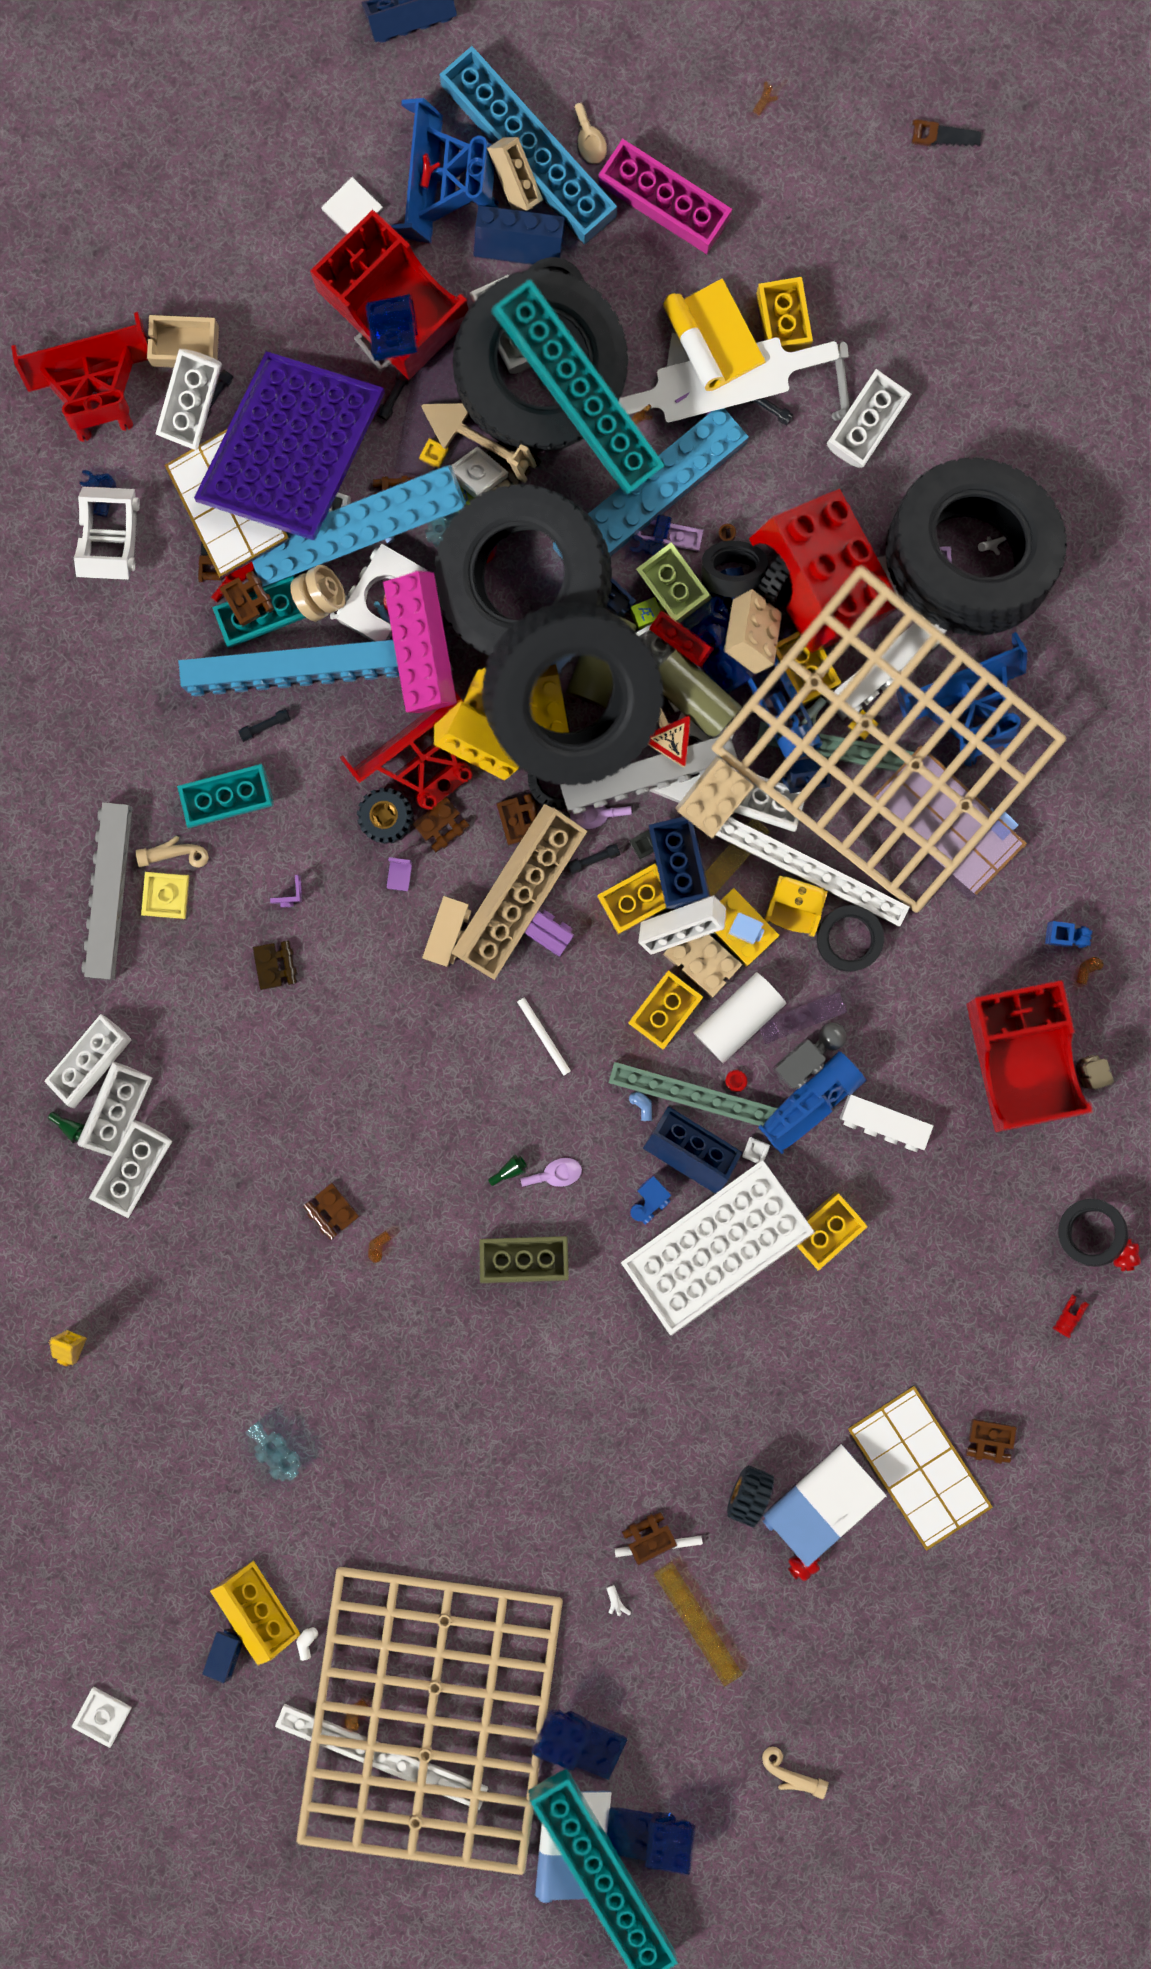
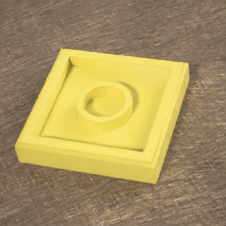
M145 872L141 915L186 919L189 875Z

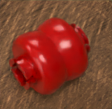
M1128 1239L1122 1254L1113 1261L1114 1266L1121 1267V1271L1135 1270L1134 1266H1138L1141 1263L1139 1244L1133 1243L1132 1239Z
M794 1555L788 1561L791 1565L788 1570L796 1580L800 1578L802 1581H807L812 1574L820 1570L818 1562L821 1560L817 1558L807 1567L797 1555Z

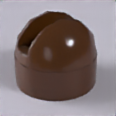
M724 524L719 529V536L724 542L733 541L737 536V531L732 524ZM727 529H730L731 538L727 539Z

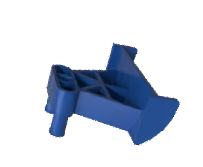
M425 98L402 100L401 105L408 111L415 113L405 224H393L390 226L401 237L417 242L431 243L433 221L444 217L465 204L473 201L479 206L499 207L497 205L499 204L498 200L492 196L494 171L496 169L487 150L492 144L483 136H475L470 141V144L441 133L443 115ZM440 143H445L443 168H436L432 172L428 188L421 187L420 182L424 167L423 155L425 153L428 154L431 166L439 162ZM467 168L466 184L464 186L456 177ZM437 181H442L440 201L435 203ZM457 185L460 188V190L455 192Z
M1017 632L1012 633L1013 649L979 663L1006 687L1007 681L1026 673L1027 649ZM971 668L959 671L949 678L933 697V700L942 708L960 702L981 677ZM933 683L919 689L926 693ZM987 684L981 692L992 688V686ZM900 686L896 691L901 712L905 718L919 700L911 693L906 694L903 687ZM995 692L977 701L974 699L957 720L959 722L966 720L965 727L976 734L984 724L972 728L975 715L988 720L997 709L995 707L1000 706L1006 698L999 692ZM927 706L915 719L928 716L940 726L944 722ZM1007 710L987 734L994 736H985L982 741L992 749L1002 745L1006 748L1020 732V718L1014 713H1008ZM951 727L948 732L960 740L961 752L969 741ZM975 748L963 762L964 765L970 767L972 766L971 762L975 765L977 762L976 757L984 753Z

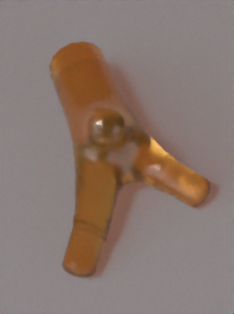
M764 82L761 98L752 110L758 116H760L768 103L778 100L777 96L770 97L773 86L769 85L768 87V82Z
M650 404L641 411L634 413L631 419L635 425L644 420H652V416L645 415L652 407Z

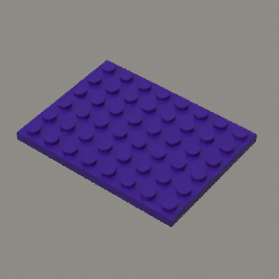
M266 351L194 496L195 501L315 541L385 394L384 388Z

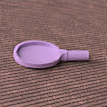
M592 805L586 807V811L574 815L571 812L570 819L584 829H594L604 824L608 817L632 815L631 806L607 809L605 806L595 808Z
M560 1158L549 1163L544 1173L523 1177L520 1180L522 1187L544 1181L550 1185L562 1187L577 1181L581 1175L582 1168L579 1162L574 1159Z

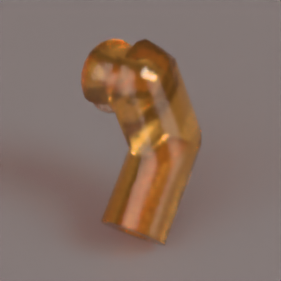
M364 1698L360 1699L358 1702L353 1704L369 1707V1705L365 1703ZM346 1713L345 1726L352 1732L359 1729V1715Z

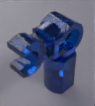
M82 470L83 475L89 476L87 482L80 481L79 484L82 487L116 488V481L111 475H93L88 470ZM95 502L92 513L107 517L110 502Z
M658 515L653 532L655 539L644 541L642 537L634 535L633 539L640 541V545L637 548L630 547V550L635 553L645 551V554L652 556L665 547L663 544L664 540L668 538L672 518Z

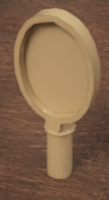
M578 103L574 106L580 126L582 127L578 136V148L582 157L588 163L598 164L606 156V142L601 132L590 126L583 103Z

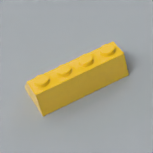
M460 701L434 725L435 746L504 781L519 769V766L509 758L489 726L485 713Z
M254 1561L233 1573L210 1590L257 1665L272 1660L301 1634Z

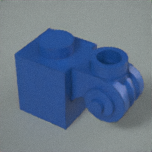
M1048 922L1045 944L1063 947L1075 944L1078 948L1091 946L1090 940L1092 939L1093 931L1086 928V926L1075 929V924Z
M653 1175L637 1189L645 1200L644 1204H634L630 1210L632 1218L643 1222L645 1225L654 1217L653 1212L658 1207L662 1210L670 1203L668 1198L671 1194Z

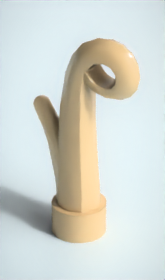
M178 836L155 848L136 850L139 867L149 866L150 863L189 854V862L192 866L202 867L207 863L209 856L207 851L199 845H174L179 840ZM197 853L202 856L198 861L194 860Z
M769 1747L764 1751L762 1759L765 1768L774 1776L787 1782L778 1786L780 1790L805 1791L823 1800L829 1782L779 1767L783 1754L777 1747ZM775 1754L777 1759L771 1762L769 1757Z

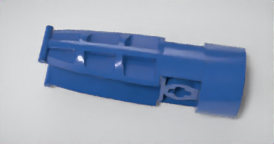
M775 656L774 667L776 668L780 662ZM741 664L754 695L759 688L749 669ZM784 671L780 679L791 700H793L798 693ZM781 691L769 697L778 714L775 718H778L788 706ZM762 698L758 704L771 713L766 701ZM803 703L789 717L792 721L795 720L792 723L793 727L789 729L801 739L814 726ZM800 709L808 724L802 726L800 719L795 715ZM776 733L774 738L786 760L796 745L785 736L779 738ZM819 734L809 744L815 750L823 745ZM803 752L798 759L806 756L807 754Z
M837 1052L824 1064L825 1066L819 1073L797 1089L767 1119L763 1126L760 1125L758 1127L781 1154L784 1153V1149L795 1143L832 1112L831 1109L844 1097L850 1096L867 1081L858 1068L842 1052Z

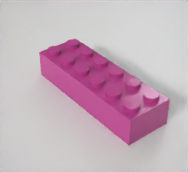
M623 138L599 173V186L705 254L709 253L731 219L732 208Z
M415 571L383 582L406 713H424L457 704L434 573Z

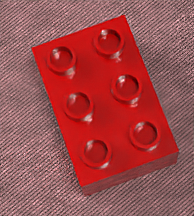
M373 209L310 270L317 292L408 380L458 332L462 321L469 311L467 299L461 294L456 297L444 289L422 266L413 253L410 244Z
M840 489L773 516L749 538L752 546L763 543L774 548L786 563L793 588L792 599L786 609L801 636L860 566L867 569L896 594ZM861 577L831 616L850 630L880 592ZM886 599L861 631L878 624L898 609V607ZM824 623L807 643L806 647L810 654H813L841 641L843 637L828 624Z
M1063 980L977 997L966 1004L995 1133L1093 1112L1091 1103L1087 1102L1082 1094L1074 1068L1072 1036L1075 1032Z

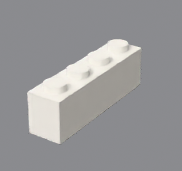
M711 896L643 921L640 925L638 943L652 955L722 930L725 925L726 907L715 896Z
M848 1095L840 1119L844 1120L843 1125L853 1129H856L857 1126L863 1127L866 1134L876 1137L877 1133L885 1136V1141L896 1145L898 1141L906 1143L905 1148L915 1152L918 1149L925 1150L933 1128L931 1124L853 1095Z

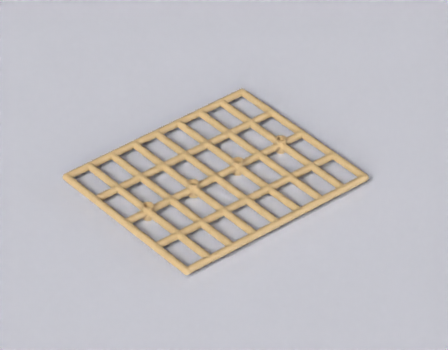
M860 566L712 745V750L902 903L909 906L912 911L917 913L1066 741V736L867 569ZM862 577L880 594L853 627L848 630L831 614ZM886 599H888L905 613V616L876 651H873L857 635ZM913 620L931 636L903 670L899 672L884 660L882 656ZM826 623L840 634L843 639L816 672L810 673L794 659L820 627ZM939 642L956 657L928 691L924 693L907 678L933 646ZM851 643L869 659L843 691L837 695L821 682V678ZM965 663L981 678L950 714L937 704L933 697L959 666ZM877 665L894 680L865 715H861L846 700L872 668ZM790 667L806 681V684L779 717L775 718L758 703L784 671ZM990 684L1006 699L979 731L974 734L957 719L983 688ZM903 686L919 701L888 737L872 724V720L898 688ZM812 689H816L829 699L832 704L805 737L801 739L784 723ZM1014 704L1030 720L999 755L982 740L1011 705ZM927 706L944 722L915 756H911L896 742ZM840 708L856 721L857 725L827 760L809 744ZM754 711L771 726L742 762H740L725 750L723 746L748 715ZM1038 724L1055 740L1029 771L1023 775L1007 760ZM952 727L969 742L938 778L922 764V761ZM863 730L868 731L883 744L852 780L838 769L835 764ZM780 732L796 747L771 778L765 782L748 767L775 734ZM978 748L993 761V764L965 796H960L946 782L972 751ZM891 750L905 761L907 766L877 800L860 785L887 752ZM804 752L822 767L795 800L790 802L775 790L774 787ZM1002 768L1018 783L987 818L972 805V801L997 771ZM913 771L918 772L933 785L908 815L901 820L885 805ZM830 773L847 788L821 819L815 822L800 810L799 807L824 777ZM940 790L956 803V807L931 837L926 840L911 828L910 825ZM855 793L872 808L846 839L840 842L824 828L851 795ZM963 812H967L982 826L951 860L934 845ZM880 813L897 828L870 860L865 862L849 848L876 815ZM905 833L921 848L897 877L890 882L875 870L874 867L900 836ZM929 853L946 868L915 902L900 890L899 887Z
M338 1567L335 1575L297 1843L321 1848L523 1875L526 1869L534 1811L529 1802L528 1790L536 1786L538 1782L563 1603L562 1599L554 1596ZM344 1577L390 1583L387 1607L341 1601ZM398 1585L444 1590L440 1615L395 1608ZM453 1592L499 1598L496 1622L451 1616ZM507 1600L553 1605L550 1630L505 1624ZM339 1610L385 1616L382 1640L336 1634ZM394 1617L438 1623L439 1632L436 1648L390 1642ZM452 1625L494 1631L491 1656L445 1649L448 1627ZM503 1633L549 1639L545 1663L499 1657ZM334 1643L380 1649L377 1674L331 1668ZM389 1651L435 1657L432 1679L425 1681L386 1675ZM443 1659L488 1664L489 1671L486 1689L442 1683ZM498 1666L544 1672L541 1697L495 1690ZM329 1677L375 1683L372 1707L326 1701ZM384 1684L428 1690L430 1695L427 1715L381 1709ZM444 1692L485 1698L482 1721L474 1722L435 1716L438 1694ZM493 1699L538 1705L536 1730L490 1724ZM324 1711L370 1716L367 1741L321 1735ZM379 1718L425 1724L422 1746L415 1748L376 1742ZM434 1725L479 1731L477 1756L432 1750L431 1743ZM493 1733L535 1739L531 1763L485 1757L488 1734ZM324 1744L366 1750L362 1774L316 1768L319 1745ZM374 1751L419 1757L420 1764L417 1782L371 1776ZM433 1759L475 1765L472 1790L427 1784L426 1778L429 1761ZM484 1767L530 1773L527 1797L481 1791ZM322 1778L361 1784L357 1808L311 1802L314 1779ZM369 1785L416 1791L413 1813L411 1815L366 1810ZM424 1793L470 1799L467 1823L424 1818L421 1814ZM479 1800L525 1806L522 1831L476 1825ZM310 1811L355 1817L353 1841L348 1842L306 1836ZM369 1819L409 1825L410 1834L407 1850L361 1843L364 1820ZM427 1827L466 1833L462 1857L416 1851L419 1829ZM474 1834L520 1840L517 1865L472 1859Z

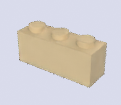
M518 137L502 138L487 148L512 210H529L543 200Z
M443 896L422 957L423 959L445 967H449L450 963L454 964L456 956L451 952L464 933L461 930L463 923H468L472 912L468 910V904Z

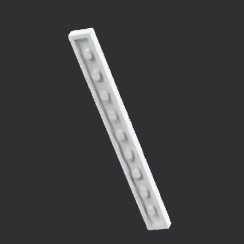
M731 817L727 819L715 834L856 906L869 910L874 915L898 927L901 926L908 912L909 906Z
M284 1704L275 1727L311 1741L315 1716ZM323 1720L321 1735L367 1741V1737ZM320 1744L323 1747L364 1763L366 1750ZM374 1751L372 1767L404 1780L417 1782L420 1760L411 1756ZM428 1764L427 1784L472 1790L473 1780L434 1764ZM481 1784V1791L487 1792L488 1786ZM446 1796L470 1806V1799ZM479 1800L478 1810H480L483 1803L481 1800Z

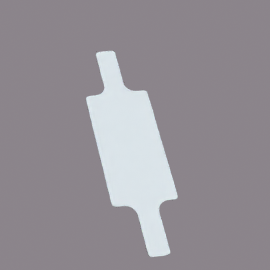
M779 338L758 342L756 344L766 363L713 391H706L691 361L661 368L657 371L658 383L655 388L620 398L619 403L627 414L650 408H660L665 414L666 421L673 422L787 392L789 390L788 378L793 371L838 359L837 343L829 342L796 352H786L782 349ZM689 393L685 399L678 403L675 402L676 399Z

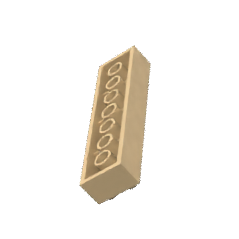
M544 804L451 953L495 980L587 831L558 810Z

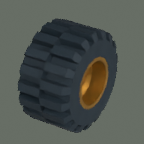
M379 788V790L374 789L370 791L371 794H366L363 797V802L360 801L358 805L360 809L359 811L357 810V816H359L357 822L361 826V831L368 838L382 844L396 843L397 840H402L405 834H409L411 831L409 829L414 823L412 821L414 812L412 811L411 803L404 795L391 788Z
M750 1465L746 1466L740 1473L731 1493L727 1507V1516L754 1528L760 1522L768 1506L774 1487V1476Z

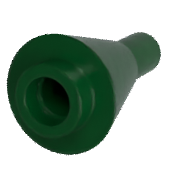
M51 1112L48 1116V1119L58 1125L72 1143L79 1140L85 1126L84 1124L62 1118L54 1112Z
M513 1155L499 1172L490 1177L488 1181L491 1186H494L502 1180L525 1174L527 1164L521 1156Z

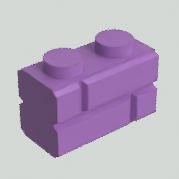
M543 910L542 913L537 911L524 934L560 957L574 937V934L571 933L573 928L564 922L559 925L553 921L555 916L546 910Z

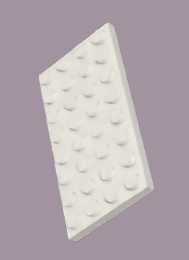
M762 1160L630 1255L621 1264L668 1333L673 1335L815 1232L767 1164Z

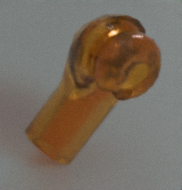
M1091 957L1082 962L1079 967L1076 983L1087 985L1089 973L1101 970L1104 962L1098 957Z
M384 1231L369 1242L368 1257L374 1263L381 1261L383 1245L392 1240L387 1231Z

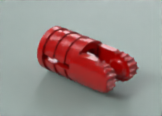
M1071 1295L1062 1310V1314L1052 1328L1069 1339L1089 1306L1088 1303L1083 1302L1076 1315L1069 1313L1076 1302L1077 1297Z

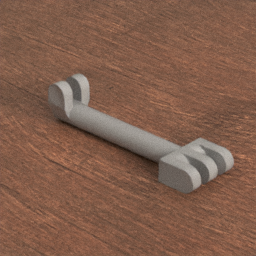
M846 342L837 344L839 358L830 361L836 364L841 410L832 413V419L835 421L842 420L850 409L844 359L849 357Z

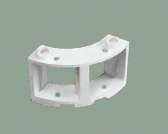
M82 487L78 496L79 524L84 527L83 538H78L74 556L76 577L129 580L131 571H135L136 511H139L140 506L139 498L135 496V489ZM93 502L126 503V531L92 529ZM92 541L125 543L122 557L90 556Z

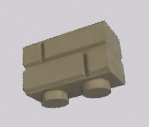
M1099 1055L1081 1058V1063L1076 1065L1079 1075H1082L1080 1079L1083 1088L1098 1089L1111 1085L1114 1082L1111 1072H1108L1110 1068L1107 1059H1101Z

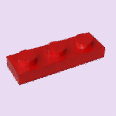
M660 611L649 628L650 631L700 667H702L714 649L663 611Z

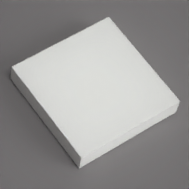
M353 177L322 206V210L346 234L372 209L377 214L383 210V207Z
M478 446L452 464L459 485L474 498L477 496L481 497L483 493L490 491L508 477V472Z
M93 1686L72 1728L110 1748L132 1707Z

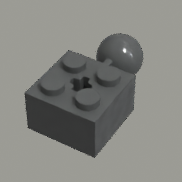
M835 1022L825 1024L820 1029L819 1040L814 1045L809 1039H804L772 1069L789 1088L799 1089L808 1081L806 1077L810 1073L816 1074L825 1066L823 1062L826 1058L822 1055L827 1050H838L844 1046L847 1040L845 1028Z

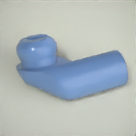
M642 1092L631 1093L629 1101L641 1109V1121H652L651 1100Z

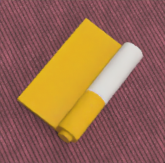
M723 278L685 299L681 294L675 293L665 298L663 308L706 391L718 389L766 363Z

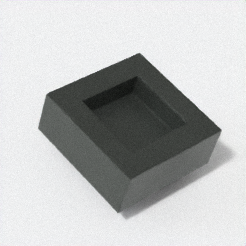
M649 830L629 840L639 860L654 853Z

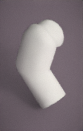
M314 1627L305 1629L297 1638L300 1660L311 1658L309 1646L318 1637V1631Z

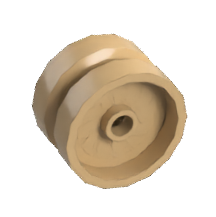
M317 565L308 570L307 573L294 578L291 582V594L297 608L311 621H319L328 616L329 613L341 609L345 604V593L340 580L325 565Z

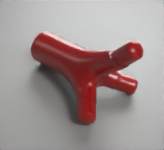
M425 153L423 155L424 167L420 186L428 188L431 174L436 168L440 167V163L437 162L431 166L429 156Z

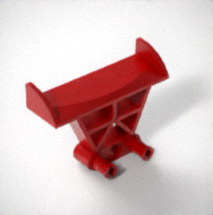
M138 312L134 313L136 325L44 350L20 355L17 346H11L14 365L27 391L31 392L50 387L63 401L62 413L69 427L75 430L81 442H85L83 435L86 441L90 440L92 434L88 428L117 420L120 428L124 431H127L124 424L127 425L128 430L133 427V421L129 416L130 408L123 394L132 364L148 360V338Z
M455 692L457 704H458L460 701L463 702V700H462V699L459 697V695ZM457 704L425 712L354 768L343 755L339 757L358 783L378 770L416 790L415 800L425 809H433V806L436 807L437 803L464 782H468V779L472 778L470 766L462 760H456L455 755L449 752V758L432 755L440 749L434 743L421 752L413 742L432 728ZM408 745L418 755L396 773L382 766ZM424 760L448 765L423 784ZM417 766L416 784L403 778ZM442 779H447L448 786L445 789H438V782Z

